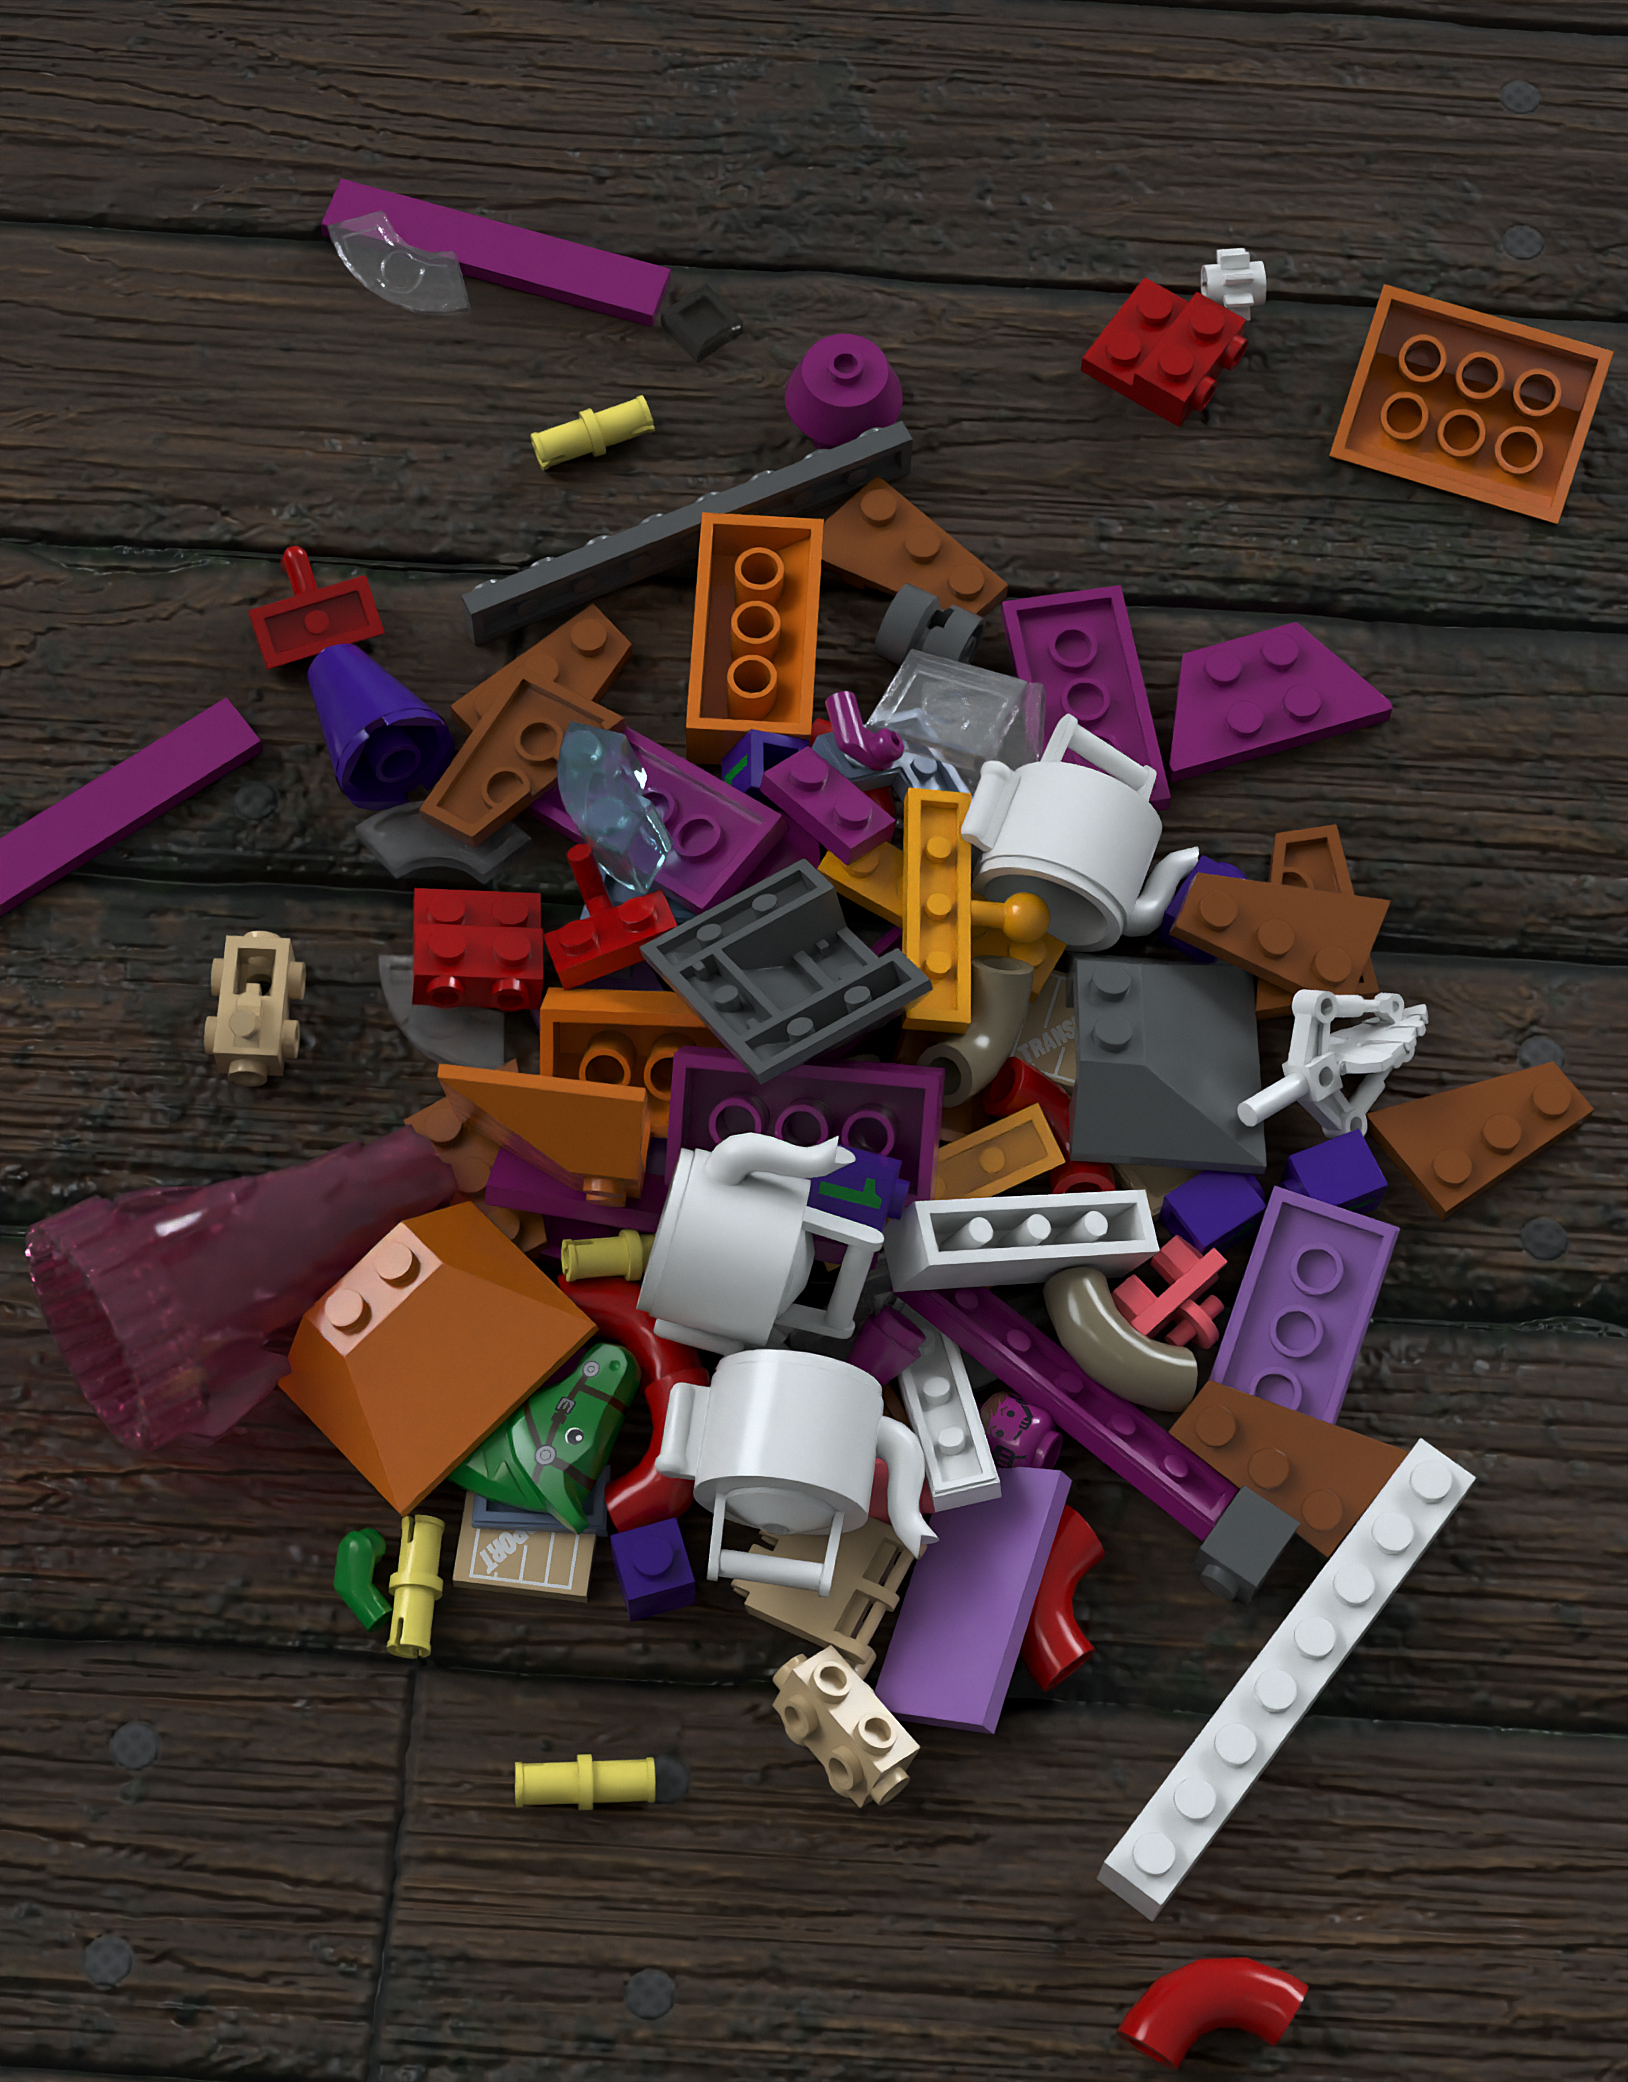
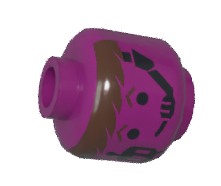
M1000 1391L993 1394L983 1405L976 1402L996 1468H1015L1019 1466L1053 1470L1062 1449L1063 1435L1056 1431L1054 1417L1048 1410L1009 1391Z

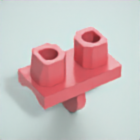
M1176 1235L1160 1249V1252L1155 1254L1150 1262V1265L1170 1285L1164 1293L1157 1298L1133 1274L1111 1293L1117 1310L1128 1323L1148 1338H1155L1174 1320L1177 1326L1165 1336L1168 1345L1183 1347L1191 1340L1199 1347L1209 1349L1219 1340V1332L1212 1320L1224 1310V1305L1214 1295H1210L1199 1306L1194 1301L1217 1282L1219 1278L1217 1272L1228 1261L1215 1248L1203 1256L1194 1246L1179 1235Z

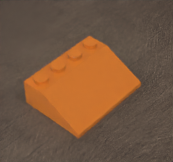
M1384 284L1329 457L1558 525L1614 351Z

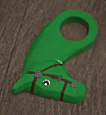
M606 1342L594 1344L581 1357L572 1373L557 1383L535 1391L445 1479L461 1489L494 1503L534 1512L551 1513L564 1526L579 1535L590 1525L581 1504L585 1502L606 1466L639 1388L642 1370L637 1358L624 1346Z

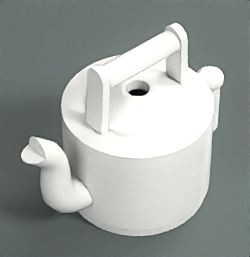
M1066 714L1058 722L1040 762L1026 764L1015 771H1012L1000 761H987L982 765L980 770L981 779L962 824L961 837L966 842L982 850L973 872L972 890L992 902L1004 903L1016 893H1034L1046 902L1050 910L1051 920L1047 933L1067 944L1066 951L1095 952L1113 946L1121 935L1129 937L1146 936L1160 927L1164 912L1174 898L1178 883L1189 876L1199 861V848L1192 847L1167 855L1155 866L1138 897L1162 833L1160 817L1148 802L1157 772L1148 765L1142 767L1077 724V718L1071 714ZM1066 748H1070L1109 775L1084 766L1061 762Z
M749 1132L729 1136L719 1143L712 1152L695 1148V1151L681 1148L636 1307L638 1310L649 1312L648 1316L657 1318L653 1333L660 1338L721 1354L724 1357L744 1351L746 1343L764 1348L774 1323L835 1338L846 1339L852 1336L855 1328V1322L852 1318L874 1252L881 1249L884 1236L875 1228L806 1206L811 1181L805 1178L826 1176L856 1160L852 1152L838 1146L839 1136L807 1148L795 1146L771 1136ZM812 1233L848 1244L827 1311L793 1303L805 1289L813 1264L815 1251Z
M761 1349L742 1351L723 1358L718 1363L717 1371L712 1376L710 1387L683 1382L676 1383L670 1391L660 1455L655 1460V1469L665 1477L695 1480L693 1490L695 1500L702 1507L714 1513L707 1580L717 1581L718 1576L819 1591V1597L828 1598L841 1533L856 1530L867 1522L876 1458L885 1461L888 1467V1515L895 1534L917 1560L920 1544H932L940 1541L919 1512V1499L925 1478V1454L916 1434L908 1427L892 1418L882 1416L884 1408L882 1387L873 1376L851 1364L826 1356L792 1350ZM724 1518L777 1535H830L825 1562L821 1564L721 1549Z

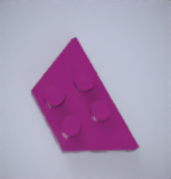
M1297 622L1183 654L1180 665L1177 704L1174 714L1173 737L1167 777L1170 783L1388 721L1393 707L1385 696Z

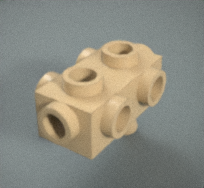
M251 931L244 936L226 935L224 958H214L211 992L212 996H219L217 1017L208 1016L206 1019L204 1048L206 1055H214L219 1073H229V1080L236 1084L260 1086L267 1082L268 1075L283 1076L285 1058L296 1059L298 1056L299 1021L289 1020L291 1000H303L306 972L304 962H295L290 938H280L278 935L267 931ZM258 981H266L271 984L269 991L264 996L262 995L260 984H255Z
M830 1645L809 1659L804 1654H799L790 1659L777 1671L772 1681L779 1688L780 1692L772 1706L781 1715L789 1738L801 1746L808 1747L823 1764L829 1776L830 1785L838 1794L852 1798L859 1808L873 1799L881 1806L898 1795L910 1781L906 1770L919 1751L920 1746L876 1697L872 1688L863 1681L876 1660L874 1650L869 1647L872 1652L866 1664L863 1665L847 1658L844 1659Z

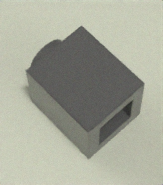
M1243 1485L1199 1548L1192 1568L1201 1573L1199 1576L1201 1582L1216 1595L1226 1600H1233L1236 1597L1248 1605L1290 1545L1300 1522Z

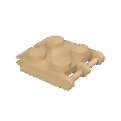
M868 1517L867 1522L862 1527L841 1533L828 1598L819 1597V1591L733 1579L731 1586L734 1587V1592L747 1598L744 1605L748 1614L823 1648L832 1645L841 1656L864 1665L872 1652L867 1645L885 1611H894L900 1600L896 1591L910 1564L916 1557L895 1534L893 1526L873 1517ZM760 1530L761 1539L775 1546L774 1550L770 1551L753 1544L748 1552L824 1564L830 1535H777ZM920 1544L918 1559L922 1558L928 1547L927 1544ZM901 1552V1554H900V1556H899V1558H898V1560H897V1562H896V1564H895V1566H894V1561H895V1559H896L898 1553ZM871 1604H873V1607H872V1609L870 1610V1612H869V1614H868V1616H867V1618H866V1620H865V1622H864V1624H863V1619H864V1617H865V1615H866V1613H867L869 1607L871 1606Z

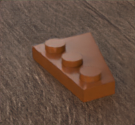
M516 1058L495 1069L522 1073ZM447 1096L403 1120L451 1206L471 1201L531 1261L541 1257L539 1252L550 1247V1238L547 1233L544 1214L485 1204L486 1184L499 1148L504 1149L503 1147L459 1122Z
M1553 1061L1366 1113L1365 1116L1367 1118V1131L1440 1220L1443 1221L1589 1120L1594 1108Z

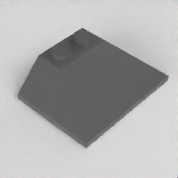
M805 858L639 947L642 957L760 1084L766 1083L852 1042L874 1029L886 1025L892 1019L914 1008L933 990L930 979L898 948L879 958L846 926L835 887Z
M1066 952L1064 958L1066 1008H1074L1076 1080L1069 1105L1070 1160L1264 1174L1267 1167L1264 1122L1261 1121L1253 1127L1247 1126L1241 1121L1237 1111L1240 1103L1261 1092L1253 974L1232 964Z

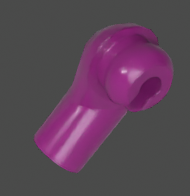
M837 692L826 699L825 704L836 745L841 752L873 771L890 769L893 761L902 757L904 743L897 732H891L890 729L883 728L875 734L863 726L857 700L853 692Z

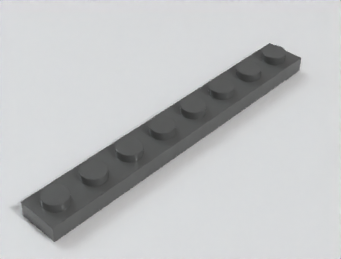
M903 421L885 428H872L863 432L855 440L830 450H816L808 454L802 461L777 471L767 470L760 472L748 482L721 493H707L698 498L693 504L668 514L658 513L651 515L638 526L612 536H598L586 543L584 547L557 558L546 557L540 559L528 569L504 579H491L482 582L471 592L461 595L466 629L474 645L477 646L698 558L702 512L798 518L855 495L877 475L888 482L911 473L913 439Z

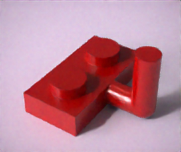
M299 546L287 548L280 560V567L289 577L294 597L248 610L249 619L266 671L316 656L329 646L355 644L384 634L366 575L318 589L305 550Z
M587 844L573 846L568 851L567 858L590 917L572 921L560 929L543 935L564 991L645 960L639 947L677 927L662 889L645 896L631 898L622 905L614 907L592 849Z

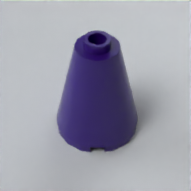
M338 644L329 646L316 656L308 669L307 678L337 784L350 802L357 808L372 811L392 809L408 803L409 800L405 793L410 792L420 784H423L426 791L434 786L449 767L455 749L454 739L444 719L355 645Z

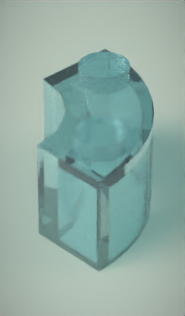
M571 721L564 735L558 758L557 777L562 801L584 842L592 849L598 864L619 883L646 894L674 843L652 801L641 796L647 775L624 734Z

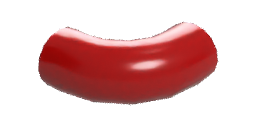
M1016 1056L1008 1057L997 1076L984 1089L982 1099L984 1111L1001 1120L1039 1103L1066 1162L1047 1171L1051 1194L1116 1191L1111 1163L1070 1160L1069 1105L1071 1095L1061 1085L1033 1065Z
M558 1274L559 1289L599 1328L592 1337L607 1338L626 1347L635 1355L642 1370L639 1384V1393L642 1396H645L644 1390L647 1386L662 1377L689 1368L703 1367L696 1347L660 1338L653 1333L657 1318L648 1316L649 1312L636 1309L642 1286L641 1283L626 1281L624 1275L576 1279L575 1281L567 1282L564 1274Z
M705 1367L689 1368L672 1373L645 1388L644 1394L650 1408L653 1424L650 1447L638 1466L624 1476L606 1483L604 1488L607 1509L619 1533L675 1517L677 1519L687 1512L695 1501L693 1495L695 1480L665 1477L655 1469V1460L660 1455L671 1389L676 1383L680 1382L710 1387L711 1379Z
M1066 1504L1063 1508L1019 1651V1655L1029 1674L1043 1692L1050 1691L1069 1678L1096 1651L1082 1633L1074 1618L1072 1600L1078 1582L1092 1567L1105 1558V1552L1089 1524L1077 1511Z
M1247 1957L1200 1958L1157 1978L1127 2012L1116 2032L1131 2047L1153 2061L1173 2070H1178L1187 2052L1200 2037L1217 2029L1238 2028L1258 2036L1274 2047L1295 2016L1308 1991L1309 1985L1289 1973Z

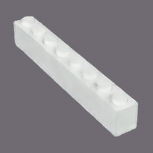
M1422 1438L1418 1440L1104 1861L1097 1877L1098 1881L1149 1920L1154 1921L1461 1504L1475 1481V1476Z

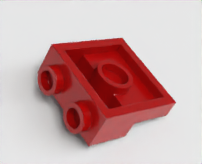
M1144 277L1082 357L1080 371L1180 428L1193 409L1202 412L1208 405L1217 388L1218 381H1216V378L1225 368L1232 371L1240 362L1248 346V340L1243 338L1246 319L1197 291L1188 302Z
M414 888L412 1005H429L441 1009L482 1007L497 1008L503 1011H517L520 1009L540 1010L543 987L541 893Z

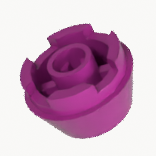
M835 334L816 342L794 368L785 388V404L792 422L804 434L813 439V446L817 449L830 450L857 439L859 435L869 429L876 427L885 428L893 425L899 417L903 403L900 381L883 352L872 341L854 334Z

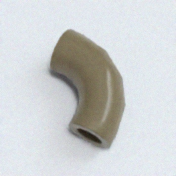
M983 955L971 959V1024L966 1034L948 1033L938 1044L927 1048L919 1057L916 1065L945 1068L942 1107L952 1108L971 1100L994 1080L1010 1056L1024 1023L1031 993L1034 968L1029 963L1015 958L995 955Z
M1091 1267L1066 1269L1053 1275L1045 1283L1042 1289L1044 1301L1062 1347L1088 1377L1119 1398L1154 1410L1181 1413L1188 1407L1195 1393L1198 1376L1197 1364L1193 1353L1185 1347L1167 1345L1152 1340L1133 1328L1117 1310L1109 1291L1106 1276L1100 1270Z

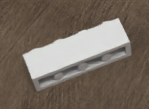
M1145 1190L915 1201L902 1212L900 1221L892 1219L886 1224L882 1232L893 1292L1043 1283L1061 1271L1076 1267H1091L1100 1270L1106 1278H1122L1160 1252Z

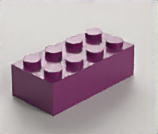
M684 1045L674 1053L664 1185L670 1186L681 1148L692 1151L698 1148L712 1152L719 1143L729 1136L749 1132L771 1136L795 1146L807 1148L839 1136L838 1144L902 1160L898 1178L910 1181L904 1207H909L915 1201H932L935 1199L945 1068L818 1057L766 1083L760 1084L728 1049Z

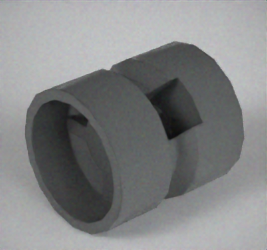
M906 583L896 594L886 612L876 637L874 653L905 669L914 663L918 664L922 677L952 691L961 682L976 655L984 634L986 620L955 604L944 610L941 608L938 596L915 585Z

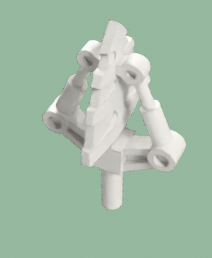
M1302 989L1295 994L1292 1001L1295 1021L1288 1061L1282 1064L1285 1077L1240 1103L1237 1109L1239 1118L1245 1125L1253 1127L1297 1100L1322 1125V1130L1326 1137L1333 1139L1358 1128L1364 1137L1367 1130L1365 1114L1384 1090V1080L1393 1068L1397 1069L1403 1062H1409L1412 1059L1415 1051L1414 1046L1417 1044V1036L1425 1034V1024H1428L1426 1005L1422 1004L1404 1009L1403 998L1399 994L1379 993L1375 996L1374 1000H1364L1360 995H1334L1330 991ZM1364 1012H1374L1377 1016L1362 1021V1024L1348 1029H1340L1330 1034V1022L1335 1017H1360ZM1370 1073L1365 1076L1347 1101L1340 1091L1343 1088L1340 1075Z

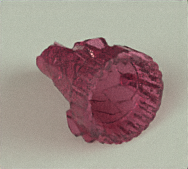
M411 1123L363 1147L360 1141H353L332 1149L301 1165H294L275 1172L269 1171L253 1177L248 1176L225 1180L209 1186L151 1187L125 1193L115 1198L113 1203L106 1198L102 1199L100 1196L90 1197L31 1225L28 1228V1234L25 1236L27 1246L25 1250L26 1259L30 1268L31 1281L53 1340L56 1342L60 1354L82 1394L87 1398L91 1408L102 1419L107 1429L114 1436L116 1435L123 1445L127 1448L131 1447L136 1452L143 1449L152 1452L175 1439L206 1448L226 1436L272 1392L280 1379L292 1373L290 1362L286 1356L260 1350L269 1339L302 1319L305 1312L315 1306V1303L401 1221L443 1209L442 1205L453 1199L454 1191L458 1188V1184L451 1164L441 1161L432 1144L423 1135L416 1133Z

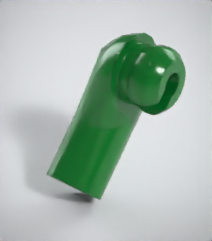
M364 1528L359 1532H349L339 1543L333 1585L337 1594L365 1629L372 1633L392 1618L393 1607L372 1583L375 1564L379 1563L382 1555L386 1553L385 1539L377 1530Z

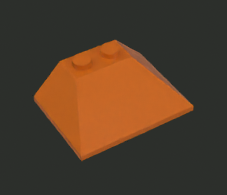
M439 1063L437 1078L459 1122L571 1189L586 1193V1202L609 1207H625L626 1197L642 1198L653 1135L652 1122L645 1120L648 1100L646 1088Z
M467 1201L401 1221L302 1316L278 1385L398 1513L405 1518L579 1350L599 1328L471 1201Z

